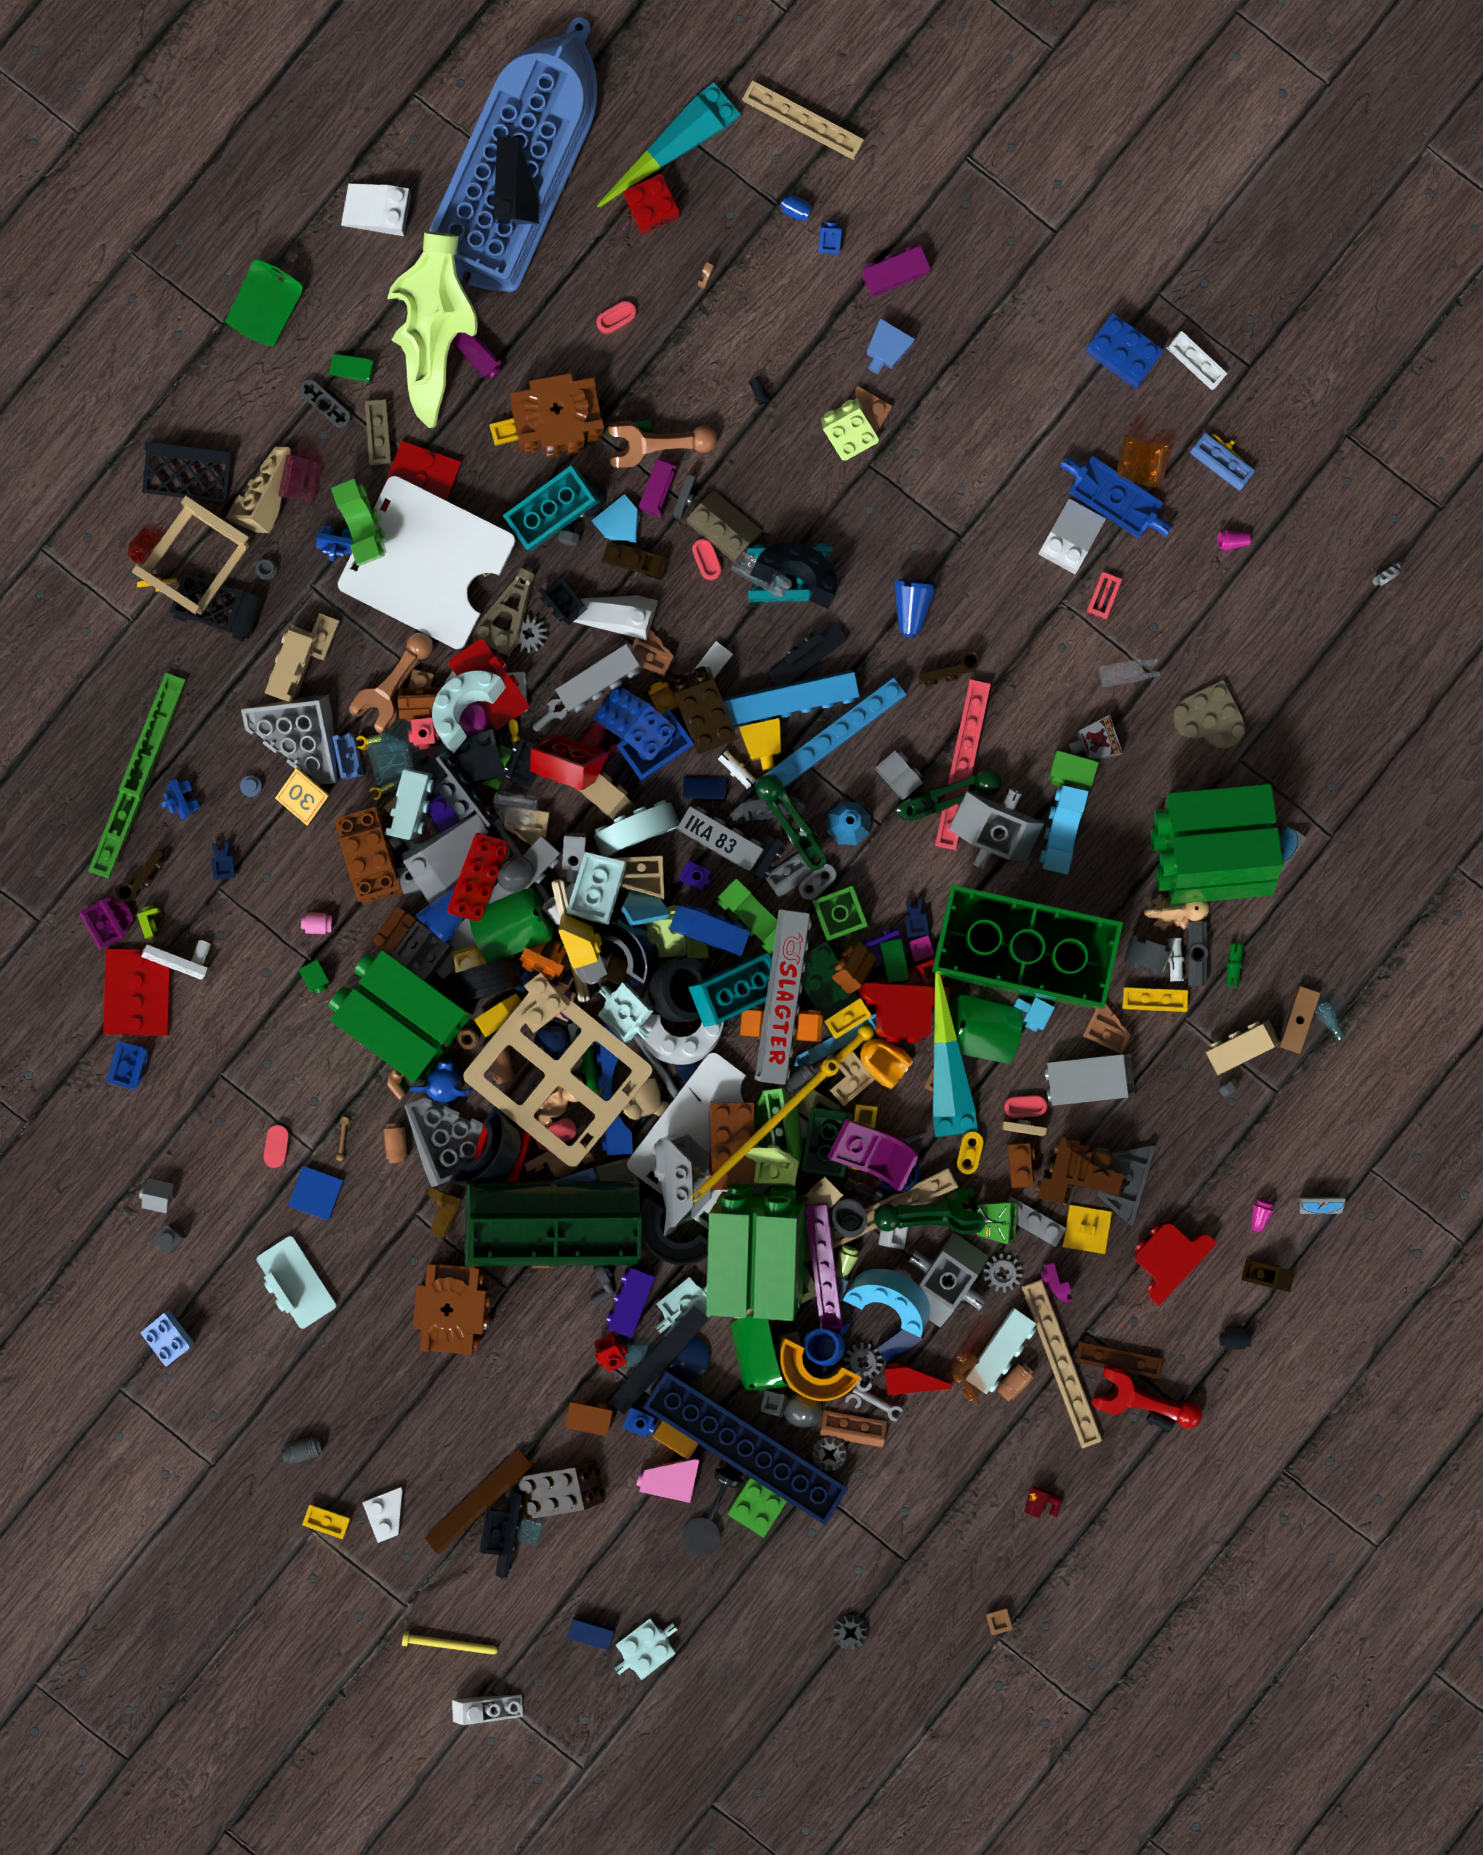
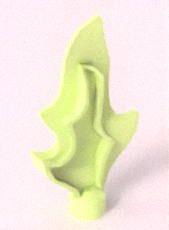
M424 232V252L413 267L397 278L391 286L387 298L404 300L407 305V320L395 332L392 341L400 345L406 354L410 401L416 416L429 428H434L437 423L439 408L446 386V364L450 343L458 332L467 333L470 336L476 335L478 327L476 312L464 292L456 273L454 255L457 254L459 236L441 232Z

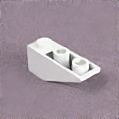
M522 1695L470 1697L452 1700L453 1722L469 1725L523 1717Z

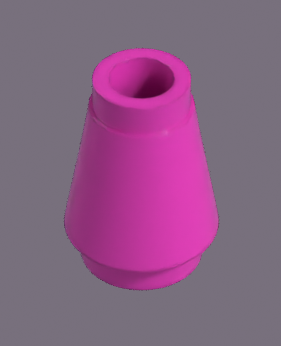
M1230 530L1219 532L1217 537L1219 549H1224V551L1248 546L1251 541L1249 533Z
M1257 1199L1256 1204H1253L1252 1230L1263 1233L1274 1212L1273 1203Z

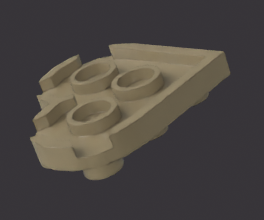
M1224 680L1185 698L1174 710L1173 723L1180 735L1192 739L1204 738L1209 745L1216 748L1226 749L1234 746L1245 733L1243 718Z

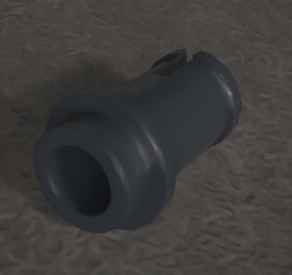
M761 376L750 379L748 382L755 395L754 401L758 405L769 402L770 393H767Z
M1151 1410L1146 1418L1149 1425L1152 1426L1154 1424L1168 1433L1172 1431L1175 1425V1420Z

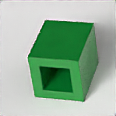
M315 960L298 969L311 993L316 991L319 994L328 989L327 985L331 981L320 960Z

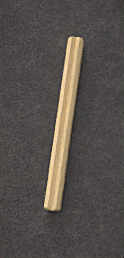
M558 879L552 882V888L559 919H561V915H568L566 912L569 901L564 880ZM569 959L578 1001L586 1002L591 998L588 984L580 981L576 969H573Z

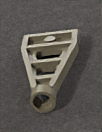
M520 568L513 582L479 621L471 637L473 641L483 639L490 649L510 657L520 636L532 582L535 578L534 574ZM513 593L521 595V600L516 610L506 606L507 600ZM502 612L512 615L511 627L507 631L493 625L494 620Z

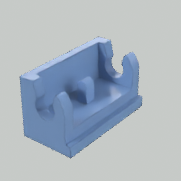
M347 733L344 736H332L341 778L347 780L364 776L359 748H357L356 734Z

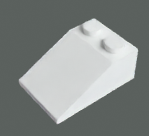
M348 184L341 225L404 236L411 200L409 188L391 185Z
M1068 499L1038 554L1076 574L1106 518Z

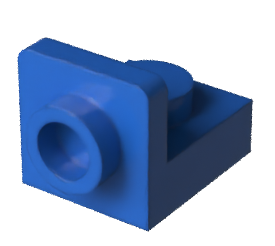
M828 220L820 224L818 253L840 254L842 225H839L837 221Z

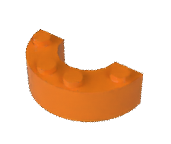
M755 1006L750 1010L742 1012L741 1036L761 1037L764 1017L763 1007ZM799 1010L794 1020L796 1033L792 1040L821 1042L823 1016L820 1015L821 1011Z

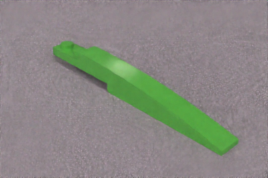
M165 673L119 787V795L88 871L108 879L111 877L154 771L185 685V679Z

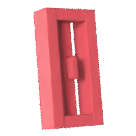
M1102 572L1086 612L1106 620L1122 579ZM1104 578H1107V584L1101 596L1098 607L1095 610L1093 609V606L1097 599ZM1114 581L1116 584L1105 612H1100L1111 583Z

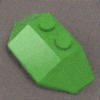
M784 1088L764 1090L762 1092L761 1098L754 1109L755 1133L791 1099ZM796 1106L757 1145L762 1148H768L769 1145L779 1146L783 1152L790 1153L791 1157L799 1161V1169L804 1152V1143L798 1106Z

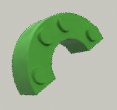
M355 479L332 487L331 490L336 505L344 516L352 536L353 544L350 547L356 565L362 566L384 557L387 552L384 540H387L383 528L379 527L378 521H380V516L377 510L372 509L366 497L367 491L363 484L359 485Z
M735 878L718 895L716 902L725 911L729 909L728 915L735 922L740 920L745 925L743 929L750 932L749 936L755 935L763 942L761 946L771 955L774 947L777 919Z

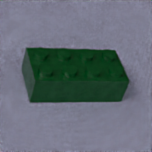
M826 941L804 954L805 969L801 973L800 982L815 1010L821 1011L820 1015L823 1016V1024L830 1037H833L824 1021L857 1001L859 997L855 991L847 993L841 987V984L839 985L832 979L836 970L834 966L838 960Z

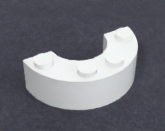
M651 1014L643 1025L651 1035L648 1036L647 1040H643L641 1036L640 1039L653 1056L666 1063L676 1065L691 1064L706 1057L716 1047L724 1022L706 1027L701 1022V1026L692 1035L676 1037L665 1031L660 1021V1015Z

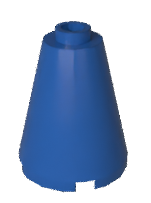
M894 579L899 632L903 633V637L915 638L916 634H920L937 584L930 582L924 584L916 580Z
M455 886L415 915L447 944L451 941L463 919L462 917L447 913Z

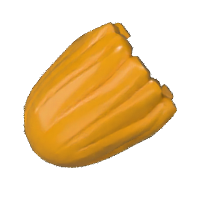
M877 1038L867 1041L860 1052L861 1061L867 1071L877 1082L889 1089H892L899 1082V1079L908 1071L909 1066L913 1064V1060L905 1050L883 1039Z

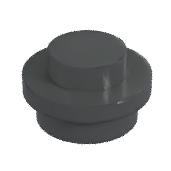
M261 559L256 564L255 571L259 578L270 580L276 575L277 566L271 559Z

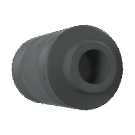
M809 1063L803 1064L789 1076L782 1088L787 1091L790 1097H794L817 1072Z
M311 1436L284 1444V1449L281 1450L284 1462H289L292 1465L318 1457L320 1453H323L319 1437Z

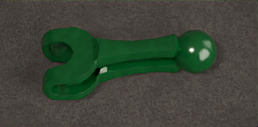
M992 768L982 769L976 776L970 775L952 784L929 789L925 794L900 802L896 807V814L900 819L914 821L933 813L939 814L952 806L960 804L965 794L940 802L937 801L938 797L975 784L976 789L970 791L971 793L982 796V794L993 795L1001 787V776ZM908 806H911L913 809L910 815L907 814Z
M764 774L759 777L755 785L756 793L761 799L765 800L766 805L774 813L782 825L788 840L795 845L800 856L811 870L823 868L826 864V858L822 851L821 843L811 829V825L798 812L786 790L783 789L781 779L774 774ZM777 798L783 802L798 825L797 829L793 828L775 801ZM819 855L820 860L818 863H813L810 861V858H814Z
M973 1188L955 1189L950 1192L946 1199L928 1204L898 1205L897 1207L891 1204H884L878 1207L874 1213L875 1225L885 1232L893 1231L897 1227L902 1229L918 1225H939L950 1227L960 1234L980 1232L985 1227V1220L981 1213L966 1210L973 1208L978 1201V1194Z

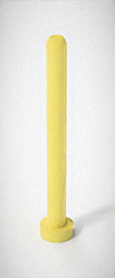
M405 1630L403 1633L402 1646H407L408 1643L486 1654L497 1653V1647L493 1645L410 1635V1631Z

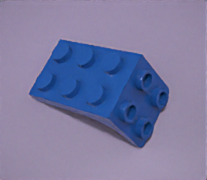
M620 686L610 693L609 698L598 708L595 716L592 718L632 746L647 760H652L675 732V726L650 704Z

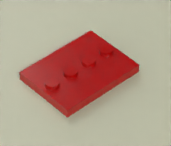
M401 441L387 480L392 476H397L448 502L462 463ZM385 498L380 510L386 512L391 501Z
M106 949L103 1034L169 1036L171 968L141 957L143 950ZM162 950L171 954V950Z

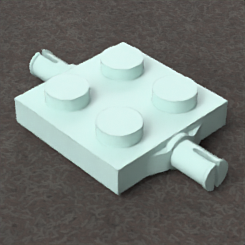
M622 982L613 993L606 986H603L599 993L606 999V1002L598 1016L623 1043L628 1044L636 1033L643 1040H647L651 1033L643 1025L653 1010L627 983Z
M689 1277L656 1303L665 1318L655 1326L660 1334L669 1326L672 1327L691 1305H694L706 1315L707 1285L702 1289Z
M650 1618L617 1643L616 1647L622 1653L624 1659L623 1662L614 1667L617 1671L623 1666L617 1673L621 1675L630 1667L642 1680L675 1655L676 1652L668 1639L670 1635L678 1631L675 1627L669 1632L675 1625L671 1623L662 1631Z

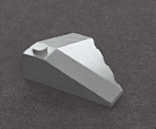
M329 695L293 699L289 702L282 701L241 709L245 730L251 735L256 733L263 738V744L274 753L281 752L288 758L286 761L295 769L298 767L300 770H304L317 785L337 783L336 756L332 737L334 736L333 714Z
M477 813L402 853L404 864L429 903H432L456 886L474 835L476 833L487 835L488 830Z
M422 1098L405 1105V1109L424 1170L433 1188L450 1181L460 1162L470 1163L474 1161L473 1158L483 1123L474 1119L470 1121L459 1116V1112L447 1107L442 1109L431 1104L432 1100Z

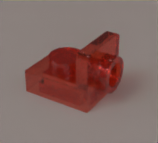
M143 528L129 543L128 556L134 562L144 565L161 541V538Z

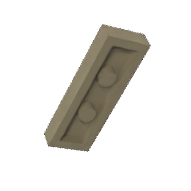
M365 401L370 466L391 464L387 401Z

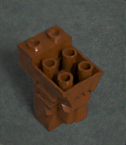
M1061 1137V1140L1056 1142L1054 1153L1057 1154L1056 1161L1051 1163L1049 1170L1052 1178L1043 1177L1042 1181H1038L1036 1187L1039 1199L1068 1205L1072 1185L1123 1197L1127 1175L1113 1171L1114 1157L1110 1149L1094 1148L1090 1145H1082V1142Z

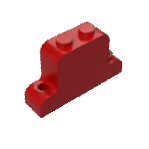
M875 983L862 984L860 987L861 999L866 1004L876 1005V1033L878 1036L886 1038V1042H899V1039H907V1043H920V1039L930 1035L932 1008H935V987ZM943 987V988H944V991H945L946 999L948 1000V998H949V988H948V987Z
M1157 1223L1149 1231L1151 1236L1146 1241L1142 1239L1135 1246L1137 1250L1134 1254L1136 1263L1154 1279L1147 1287L1148 1297L1156 1305L1160 1306L1215 1247L1217 1242L1212 1237L1198 1233L1190 1241L1174 1225L1169 1223L1159 1225Z

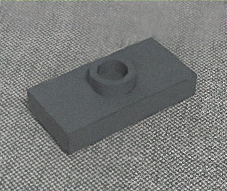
M686 476L673 512V516L676 519L681 520L686 505L690 506L694 494L691 491L695 483L694 476Z

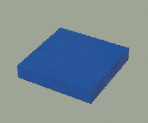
M303 1166L288 1206L329 1221L344 1180Z

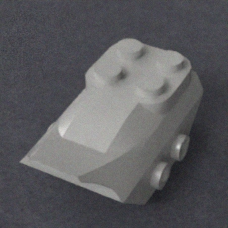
M689 1134L666 1136L654 1144L653 1151L656 1156L654 1173L655 1177L662 1184V1193L666 1206L664 1236L675 1232L679 1225L692 1220L711 1199V1189L697 1202L693 1201L700 1195V1192L690 1199L691 1195L707 1180L698 1177L693 1179V1165L698 1166L700 1172L710 1175V1155Z

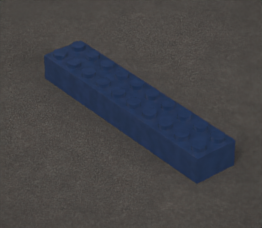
M669 1370L665 1371L643 1406L645 1410L824 1525H826L848 1490L847 1485Z

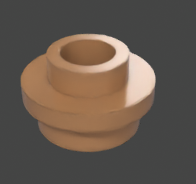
M465 1028L458 1033L457 1043L463 1049H473L478 1043V1035L473 1029ZM466 1035H470L472 1037V1041L470 1043H466L464 1041V1037Z

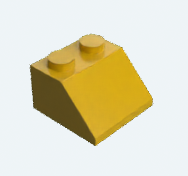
M566 914L561 915L558 931L573 969L597 962L599 953H601L600 945H602L600 934L595 933L593 926Z

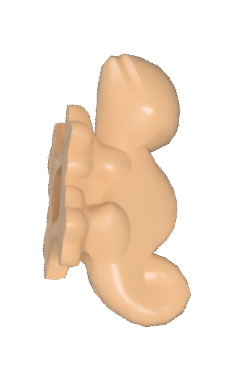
M1159 894L1156 899L1151 901L1156 906L1146 909L1144 914L1147 917L1158 919L1153 925L1159 927L1162 931L1172 924L1186 929L1188 922L1199 921L1207 916L1209 905L1207 902L1170 905V899L1164 898L1163 895Z
M576 1077L577 1079H579V1080L584 1084V1082H583V1080H582L581 1078ZM558 1086L538 1109L536 1120L547 1127L553 1124L551 1117H558L565 1112L568 1101L578 1102V1100L564 1088Z

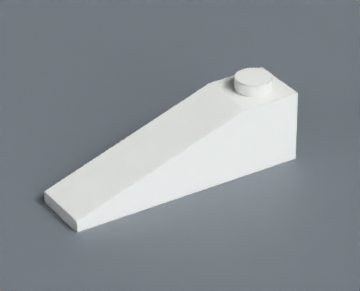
M638 595L581 598L588 609L574 622L647 640L658 600Z

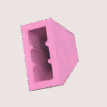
M694 1457L689 1460L685 1459L645 1468L644 1473H639L637 1486H641L639 1492L690 1503L699 1458Z

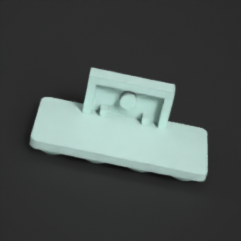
M288 1236L257 1257L258 1264L266 1274L264 1277L266 1289L269 1293L273 1292L277 1297L275 1302L282 1312L284 1310L286 1313L290 1312L300 1328H306L336 1308L335 1301L294 1237Z

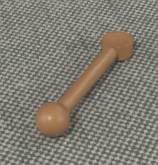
M342 1117L340 1120L342 1130L339 1153L336 1155L338 1161H343L345 1158L343 1149L346 1125L349 1123L347 1117Z

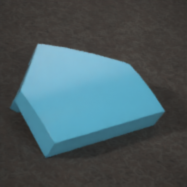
M625 494L591 520L604 537L609 538L611 542L628 540L637 543L638 522L641 518L638 515V509Z
M635 891L628 893L620 910L621 913H624L630 926L664 920L670 914L660 898Z

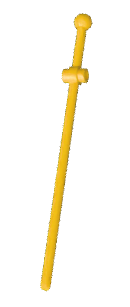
M868 1024L861 1025L858 1029V1035L833 1059H827L822 1062L820 1066L821 1071L691 1195L690 1199L700 1192V1195L693 1201L697 1202L826 1077L835 1075L839 1070V1064L863 1041H869L873 1038L874 1029Z

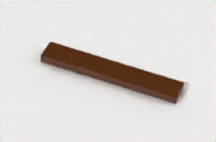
M520 1449L514 1452L425 1537L435 1553L441 1554L533 1466Z

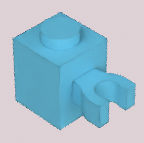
M1018 998L1013 1005L1026 1012L1022 1021L1026 1022L1025 1027L1035 1032L1038 1029L1041 1031L1044 1029L1055 1008L1038 998H1034L1031 1005Z

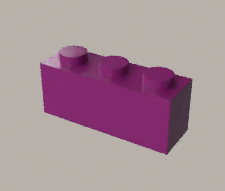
M910 246L904 249L902 254L897 256L891 254L878 264L872 262L865 265L861 276L870 297L873 298L930 273V266L921 246L916 248L915 246Z

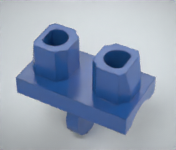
M324 525L321 532L316 533V548L323 549L322 553L329 554L330 561H335L336 556L344 557V553L352 554L350 545L353 544L350 530H342L341 537L334 536V528Z
M177 779L171 780L170 784L167 785L169 792L163 794L165 802L161 803L162 809L168 807L171 814L178 811L182 821L197 811L199 805L195 798L188 801L184 799L183 794L191 792L188 780L178 782Z

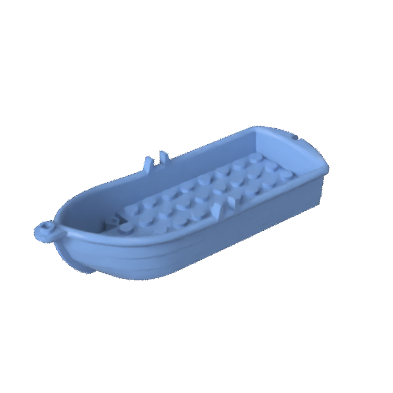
M582 17L573 19L565 34L543 40L517 55L500 73L428 231L459 236L457 254L454 255L456 273L461 281L464 274L470 273L471 277L468 281L470 285L504 292H513L519 288L558 198L565 190L566 180L572 175V167L591 127L597 104L596 72L591 55L585 45L590 33V25ZM578 26L583 27L581 31L576 30ZM497 137H517L520 140L539 200V224H496L494 220Z

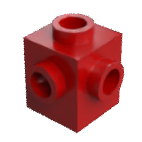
M614 1333L594 1341L597 1362L600 1366L604 1365L607 1372L627 1364V1348L623 1342L620 1343Z

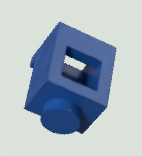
M631 1406L622 1428L646 1438L647 1434L652 1435L657 1423L653 1422L655 1416ZM638 1420H643L645 1425L643 1427H638L636 1425V1422Z

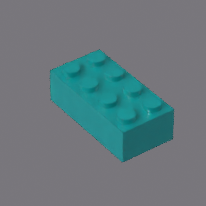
M571 465L505 513L503 517L526 550L533 551L599 503L600 500L577 467Z
M769 953L754 955L688 987L704 1027L718 1025L766 1001L772 961Z

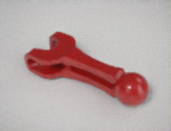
M1106 1365L1103 1369V1374L1107 1380L1117 1385V1389L1110 1395L1097 1394L1092 1400V1405L1095 1408L1113 1415L1123 1412L1128 1407L1142 1408L1175 1419L1180 1426L1188 1429L1198 1426L1203 1417L1202 1409L1197 1403L1193 1401L1179 1403L1178 1401L1167 1400L1147 1393L1133 1385L1127 1370L1112 1365Z

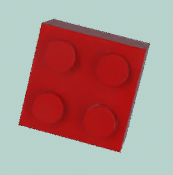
M662 174L623 191L624 200L641 236L680 218L679 210Z

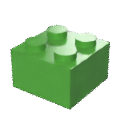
M1057 750L1053 754L1047 779L1051 780L1050 784L1055 786L1069 785L1072 788L1088 791L1092 787L1099 762Z
M853 886L812 901L827 942L868 926Z
M749 1477L727 1511V1515L764 1538L787 1501Z

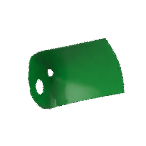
M254 260L225 322L244 336L256 342L274 347L285 323L301 296L303 286L279 268L261 260ZM278 275L284 278V281H280Z
M533 888L523 889L486 906L480 921L469 920L473 938L486 963L498 961L522 952L525 948L530 949L553 939L551 919L548 916L547 920L544 918L541 910L544 903ZM534 909L537 910L539 916L534 915Z
M967 995L955 997L948 1007L950 1015L954 1019L953 1026L961 1055L1011 1064L1021 1038L1022 1010ZM962 1020L966 1022L964 1028L960 1027V1023Z
M747 1316L730 1323L743 1387L747 1391L788 1386L781 1378L768 1319L753 1318V1316Z

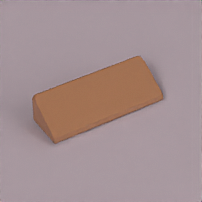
M824 1410L820 1436L835 1437L839 1440L883 1447L887 1421Z

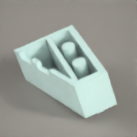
M412 769L403 770L396 793L395 809L392 808L390 814L394 816L391 829L386 828V835L412 840L423 834L425 829V822H423L424 813L427 814L430 801H427L428 794L432 792L434 786L433 774Z

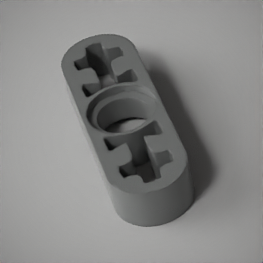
M313 380L302 382L300 385L301 395L327 420L339 429L347 428L350 425L351 416L349 412ZM307 386L310 388L314 386L313 390L318 395L317 399L311 393L306 395L307 391L305 388ZM323 399L331 401V407L327 410H323L319 406ZM334 410L341 416L345 414L344 418L346 421L344 423L341 421L337 423L338 419L332 413Z

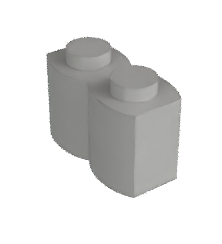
M894 751L875 767V770L889 784L892 790L904 800L923 783L921 780L923 776L916 768L911 769L907 765L909 760L902 752L897 753Z

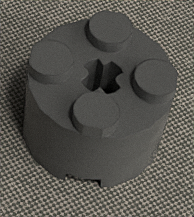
M1132 935L1124 957L1125 964L1140 970L1144 966L1145 971L1161 976L1167 966L1172 948Z

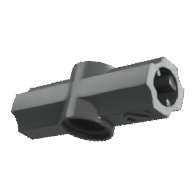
M1188 922V950L1186 953L1188 959V986H1207V922ZM1194 948H1199L1202 951L1201 959L1197 960L1192 956Z

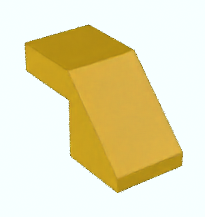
M517 993L475 1019L485 1037L498 1031L522 1002Z

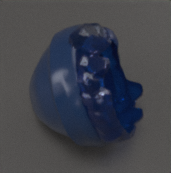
M553 1023L543 1026L536 1032L534 1044L554 1060H559L568 1049V1046H570V1035L563 1026Z

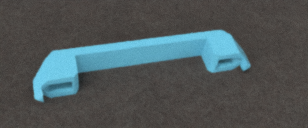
M876 1014L839 1038L835 1039L833 1036L798 1055L794 1066L801 1067L803 1064L806 1065L808 1063L811 1065L848 1045L858 1035V1029L863 1024H868L875 1030Z

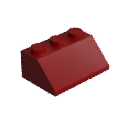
M555 734L531 748L530 772L536 773L540 777L553 779L557 783L572 786L576 790H584L596 782L608 757V752Z

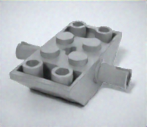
M1010 788L1003 804H998L969 791L966 792L950 824L949 830L971 845L981 848L973 862L975 866L980 867L981 865V869H986L992 854L1008 860H1027L1044 826V822L1014 810L1020 796H1022L1020 791H1014V788Z
M954 1232L937 1257L932 1261L921 1255L917 1250L914 1251L912 1255L918 1258L919 1261L910 1257L908 1262L924 1272L917 1285L922 1289L929 1301L930 1321L941 1327L963 1299L977 1308V1310L982 1308V1305L976 1302V1299L983 1304L987 1299L972 1290L971 1285L978 1277L989 1256ZM951 1275L952 1284L947 1283L944 1286L942 1278Z

